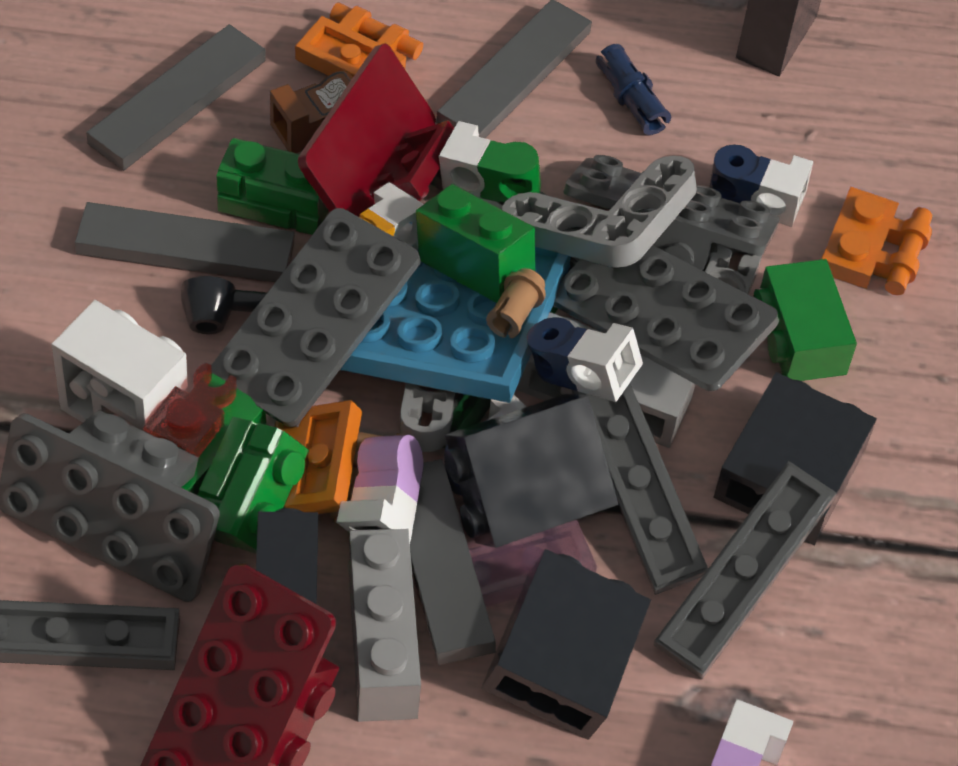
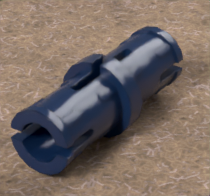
M612 44L604 48L601 53L608 62L606 63L603 57L598 55L595 63L613 86V95L621 106L624 104L627 106L641 126L644 134L654 135L664 130L666 126L659 117L669 124L672 116L653 92V83L649 76L637 70L622 45Z

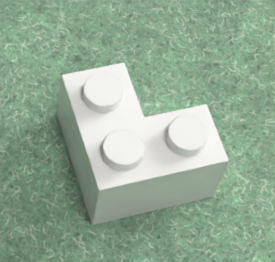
M94 300L51 344L60 409L82 423L100 410L107 414L124 418L146 432L188 387L186 353L173 340L164 336L157 337L139 326L126 312L118 309L112 310L97 300Z

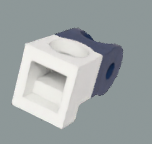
M726 145L715 154L709 187L717 190L721 194V198L739 204L742 201L761 203L770 209L771 214L780 218L779 223L792 227L807 192L813 161L794 155L790 165L763 156H756L751 149L742 145Z
M552 317L536 323L527 334V343L534 358L537 374L543 381L616 402L643 364L633 327L613 323L607 333H602L586 328L574 327L567 319Z

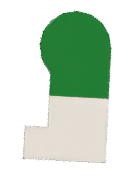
M458 121L439 155L443 189L453 184L476 197L495 202H505L512 196L520 193H540L539 156L533 146L524 142L515 141L505 144L479 137L477 125Z

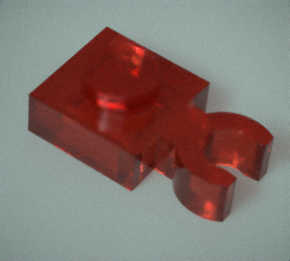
M208 363L202 364L194 372L193 389L191 392L188 393L175 386L144 425V432L157 438L167 439L176 444L178 448L199 457L224 425V410L221 408L227 407L234 401L237 394V378L230 375L222 386L210 387L208 384L212 379V365Z

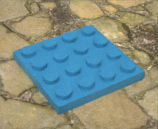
M535 247V271L545 281L546 297L540 306L531 310L521 326L519 334L514 338H510L508 333L505 338L500 337L487 325V315L495 307V302L420 261L418 268L340 370L510 403L532 354L527 343V334L536 323L548 318L562 278L569 271L571 256Z

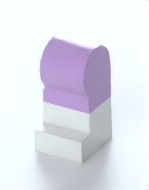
M411 435L365 438L358 450L357 464L359 474L355 479L351 501H341L336 523L349 533L354 530H379V527L382 529L408 528L410 542L423 472V455L419 442Z
M736 699L711 766H759L761 759L777 765L794 721Z

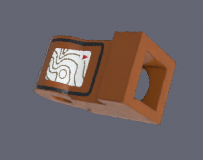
M334 72L319 84L314 83L296 91H293L289 84L270 90V125L289 152L298 153L303 151L352 80L353 76L349 72Z

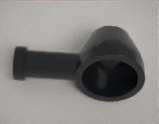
M198 276L183 282L181 286V302L192 331L200 334H216L223 331L231 311L253 312L268 292L236 290L234 284L226 279L214 276Z

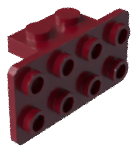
M383 43L373 48L298 157V166L305 179L311 184L330 212L336 208H343L359 217V214L375 204L374 192L389 182L418 201H421L430 190L428 186L438 170H440L439 155L454 127L449 120L435 124L436 118L432 109L391 47Z
M246 564L231 566L226 573L140 766H302L311 747L310 742L307 741L315 721L322 718L328 711L336 693V689L332 684L340 667L322 657L336 628L334 615Z

